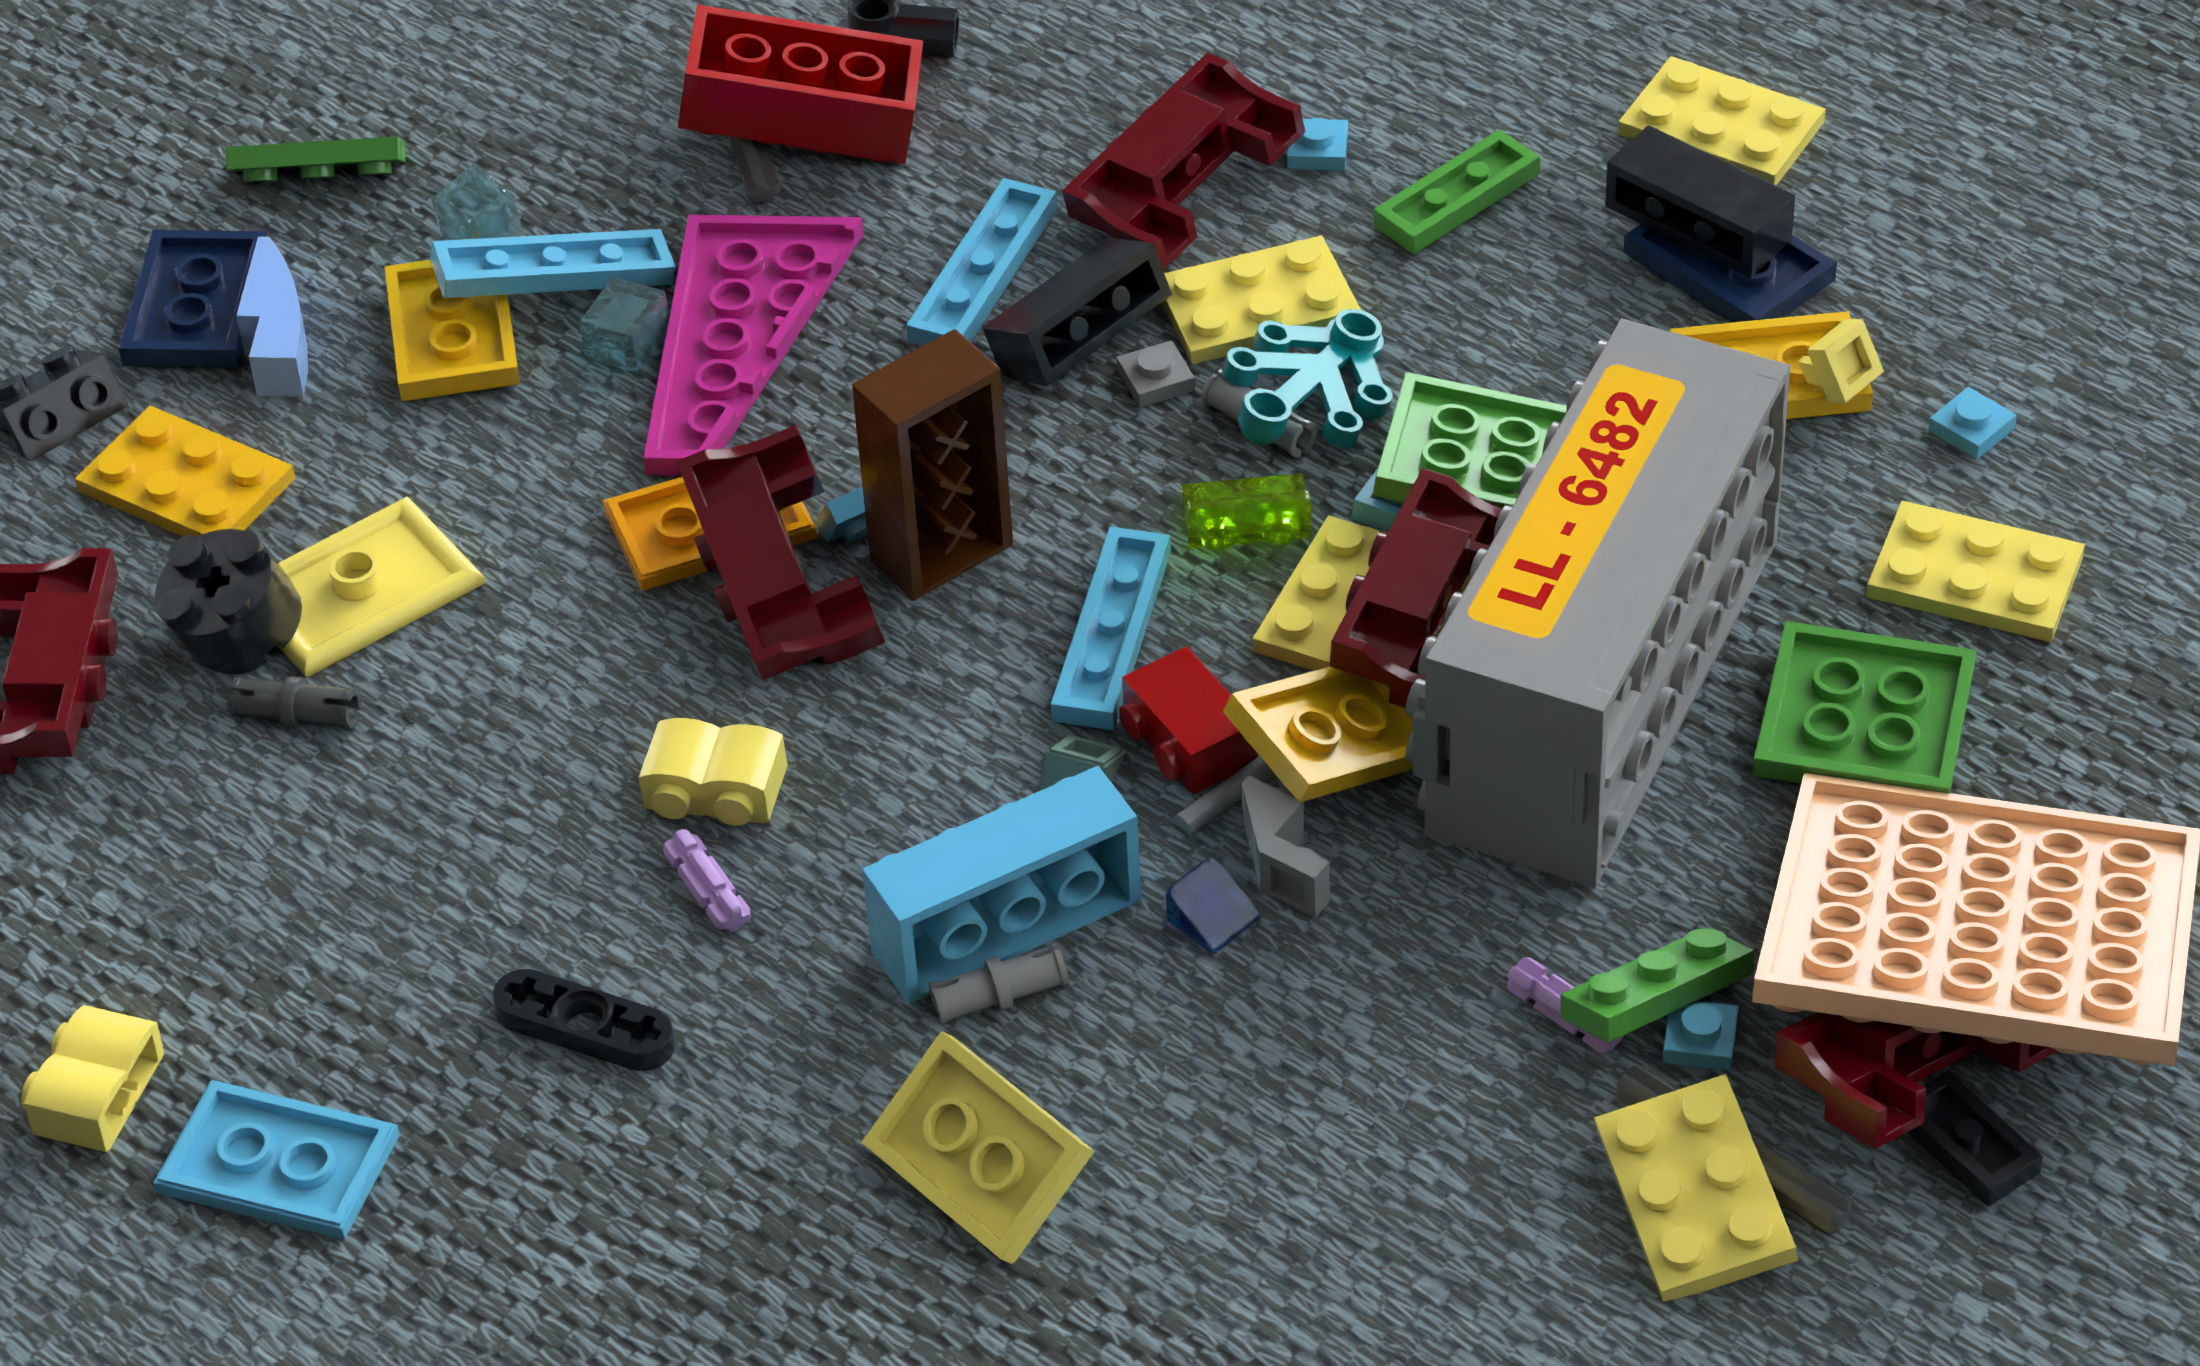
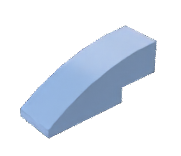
M258 237L236 315L244 355H249L257 396L304 397L308 375V347L294 279L284 257L271 238Z

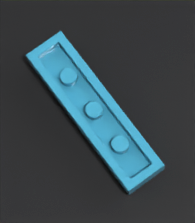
M1006 178L1002 179L906 324L908 343L922 346L953 329H956L967 340L972 342L1057 210L1056 191Z
M661 229L433 241L430 257L443 298L672 285L675 272V264Z
M1109 527L1051 701L1052 722L1114 731L1119 717V708L1123 704L1122 677L1134 670L1171 554L1170 535Z

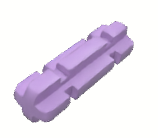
M686 829L676 831L674 837L664 843L663 851L665 857L673 868L678 867V875L701 908L706 907V915L717 929H725L729 933L739 930L741 925L750 920L751 912L749 906L741 895L735 896L736 888L713 856H707V848L700 838L695 834H691Z
M1531 957L1522 958L1516 966L1510 969L1507 975L1509 978L1507 988L1510 992L1525 1002H1528L1531 998L1536 1001L1533 1006L1535 1009L1576 1036L1581 1031L1585 1034L1582 1041L1599 1053L1609 1052L1623 1039L1624 1035L1608 1043L1561 1019L1560 994L1575 987L1556 974H1552L1548 978L1549 969Z

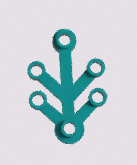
M1346 309L1339 312L1336 318L1329 322L1327 327L1284 325L1277 321H1264L1260 323L1252 344L1254 351L1245 347L1230 349L1222 368L1223 377L1229 383L1240 387H1249L1255 384L1259 374L1287 375L1292 377L1276 391L1254 389L1245 395L1238 415V422L1243 436L1249 441L1260 445L1273 443L1275 439L1284 434L1291 412L1314 391L1319 389L1328 414L1322 429L1323 437L1330 444L1337 447L1348 448L1354 446L1357 443L1363 426L1361 417L1373 420L1384 416L1388 412L1393 398L1392 391L1383 384L1374 360L1380 355L1384 345L1380 322L1373 315L1365 311ZM1289 346L1323 349L1318 354L1287 353ZM1346 363L1350 364L1359 385L1352 406L1339 369Z

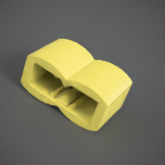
M671 718L659 721L638 777L644 809H652L660 816L668 819H680L686 816V814L707 815L718 818L723 823L732 826H741L748 822L763 824L769 822L788 766L783 734L756 725L737 724L719 728L713 724L689 718Z
M83 1005L73 1014L68 1023H62L53 1038L52 1055L43 1063L38 1072L34 1071L28 1076L22 1090L21 1104L27 1113L32 1135L98 1151H109L165 1054L157 1022Z

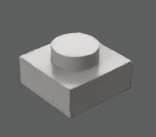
M1172 340L1116 357L1117 371L1139 408L1195 391V377Z

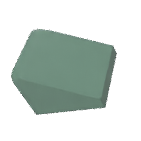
M1068 735L1045 752L1039 790L1041 791L1055 785L1064 778L1073 777L1096 766L1101 768L1112 783L1127 752L1123 751V748Z

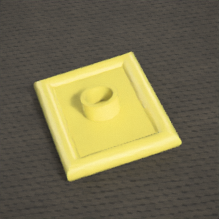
M406 496L279 562V565L291 579L301 597L302 614L293 638L284 648L279 643L277 646L299 671L308 678L484 585L486 578L416 504Z

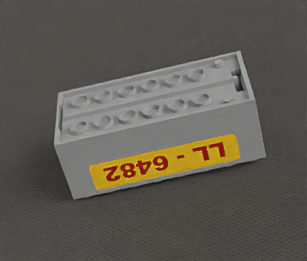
M1622 318L1609 340H1600L1591 359L1590 373L1585 382L1580 380L1575 382L1569 395L1566 415L1562 422L1554 421L1550 425L1543 445V455L1538 464L1529 463L1526 467L1519 486V497L1513 507L1505 505L1501 510L1495 526L1492 544L1488 550L1481 548L1477 552L1471 566L1469 584L1463 593L1455 592L1452 595L1446 609L1443 629L1438 637L1430 636L1423 646L1418 664V672L1420 675L1425 676V680L1418 678L1413 683L1406 703V716L1413 718V730L1407 743L1405 758L1407 762L1413 763V776L1424 780L1417 802L1418 809L1425 811L1424 835L1590 887H1597L1777 543L1790 376L1789 364Z

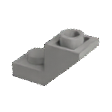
M1249 775L1242 782L1243 824L1260 891L1316 918L1330 902V864L1311 849L1300 847L1304 842V802L1299 803L1291 793L1283 788L1272 787Z

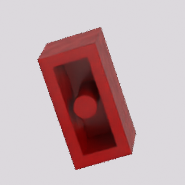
M1188 646L1122 677L1123 705L1119 708V716L1125 731L1134 741L1144 739L1153 749L1155 761L1162 774L1170 781L1178 778L1192 795L1230 777L1258 757L1255 749L1223 713L1231 694Z

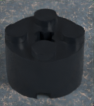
M221 529L208 532L199 537L195 535L183 536L173 543L168 551L169 561L164 566L157 581L155 590L156 611L196 661L209 670L216 672L242 674L255 670L265 664L267 661L263 655L272 650L278 643L282 648L289 643L300 623L302 614L301 597L291 579L257 534L247 530Z

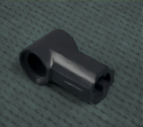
M849 0L847 2L848 29L922 40V54L954 56L956 53L959 33V10L957 8L897 4V0Z

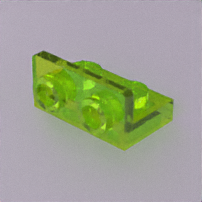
M1303 473L1181 484V500L1188 549L1207 547L1211 550L1222 551L1237 544L1269 542L1275 545H1285L1296 539L1312 538L1311 498L1309 491L1305 489Z

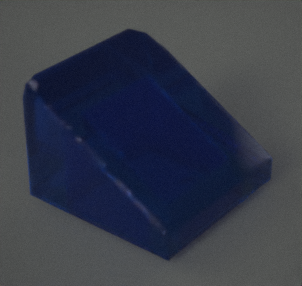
M1213 857L1205 859L1170 886L1166 892L1167 920L1213 954H1216L1261 918L1260 912L1225 868Z

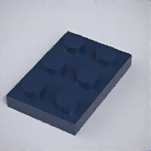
M1642 224L1624 235V253L1732 323L1783 318L1836 280L1837 262L1793 234L1792 240L1752 278Z
M152 230L118 348L122 365L239 368L244 350L236 315L258 237H268L267 231Z

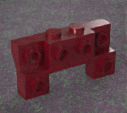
M1207 52L1062 190L1068 217L1113 236V238L1153 243L1164 270L1198 237L1192 211L1179 206V204L1233 152L1271 166L1305 133L1301 107L1297 103L1261 88L1242 74L1230 61Z
M797 425L748 444L723 449H704L676 461L704 531V534L694 538L697 549L707 571L711 572L718 569L724 583L713 588L716 598L728 623L738 619L754 663L763 680L820 656L823 657L826 665L886 643L857 575L811 593L779 512L825 492Z
M1422 468L1389 532L1380 531L1377 534L1370 551L1369 570L1366 576L1357 574L1352 581L1346 599L1345 608L1347 612L1331 641L1330 667L1390 686L1389 703L1406 708L1408 695L1413 683L1418 678L1425 680V676L1420 675L1418 672V664L1423 646L1430 636H1437L1444 623L1448 603L1452 595L1460 591L1467 575H1470L1473 560L1479 549L1484 548L1488 550L1492 544L1495 526L1502 509L1477 498L1452 477Z
M81 548L67 557L46 563L0 564V636H14L2 681L7 701H0V774H15L19 757H73L80 728H89L95 702H102L105 698L106 671L104 666L107 656L115 655L118 642L116 621L113 618H108L119 575L112 548Z
M1816 1012L1776 1033L1775 1069L1804 1084L1808 1089L1825 1096V1121L1852 1135L1858 1141L1877 1149L1924 1123L1926 1088L1916 1082L1977 1050L1995 1059L1999 1064L2012 1068L2017 1072L2058 1051L2052 1047L2019 1042L1998 1044L1989 1042L1979 1036L1946 1031L1925 1033L1911 1026L1880 1021L1853 1022L1840 1015Z

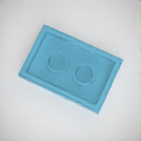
M211 1080L153 1184L157 1194L345 1240L400 1134L397 1124Z

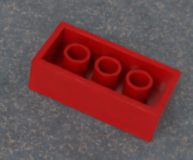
M697 4L684 76L678 128L693 130L706 135L718 134L749 139L762 144L774 143L811 149L819 153L831 152L867 158L876 162L887 161L906 164L916 105L923 41Z

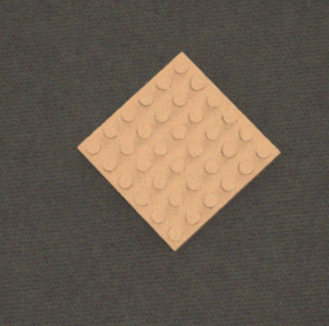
M1804 773L1754 978L1752 1002L1772 1005L1786 1012L1807 1010L1840 1015L1853 1022L1880 1021L1907 1025L1925 1033L1946 1031L1979 1036L1989 1042L1998 1044L2019 1042L2052 1047L2054 1050L2065 1054H2081L2085 1052L2119 1057L2137 1065L2158 1063L2175 1066L2199 855L2200 829Z

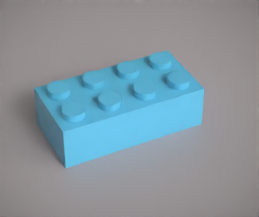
M1099 766L1073 777L1064 778L1055 785L1016 802L1004 804L991 813L959 827L947 829L936 837L897 854L885 856L878 862L862 868L871 952L907 1004L929 996V982L941 981L985 967L984 960L994 956H998L1000 961L1016 957L1142 900L1137 815Z

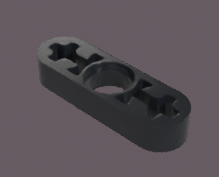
M533 969L512 971L500 978L494 986L493 1001L497 1019L502 1026L511 1031L635 1071L656 1069L664 1065L674 1053L675 1041L672 1023L669 1017L658 1009ZM529 994L536 996L537 1002L526 1000L520 1007L513 1006L512 999L523 1001ZM546 1010L552 1012L551 1018H547ZM581 1013H593L602 1018L597 1026L585 1031H576L566 1026L572 1017ZM617 1021H620L621 1029L615 1028ZM647 1032L655 1034V1040L645 1039L639 1046L632 1045L631 1037L642 1039Z

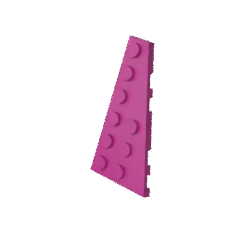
M688 215L643 457L646 475L682 476L676 461L704 449H723L726 447L863 237L862 217Z

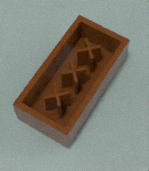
M953 329L853 383L852 391L870 561L914 601L1012 546L1013 533L1000 368L960 332Z

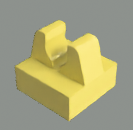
M1844 319L1807 349L1809 356H1803L1798 360L1807 383L1822 387L1828 403H1847L1884 372L1863 319Z

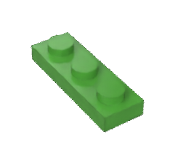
M1499 129L1374 208L1373 227L1414 255L1540 174V156Z
M398 136L225 147L227 170L233 173H243L244 183L278 181L277 170L300 169V179L334 178V167L357 166L358 176L392 174L391 164L405 163L406 159L405 140Z
M1705 927L1692 930L1685 937L1657 950L1645 952L1638 959L1607 973L1597 974L1591 977L1588 982L1560 994V1018L1609 1043L1753 975L1754 950L1726 937L1723 932Z

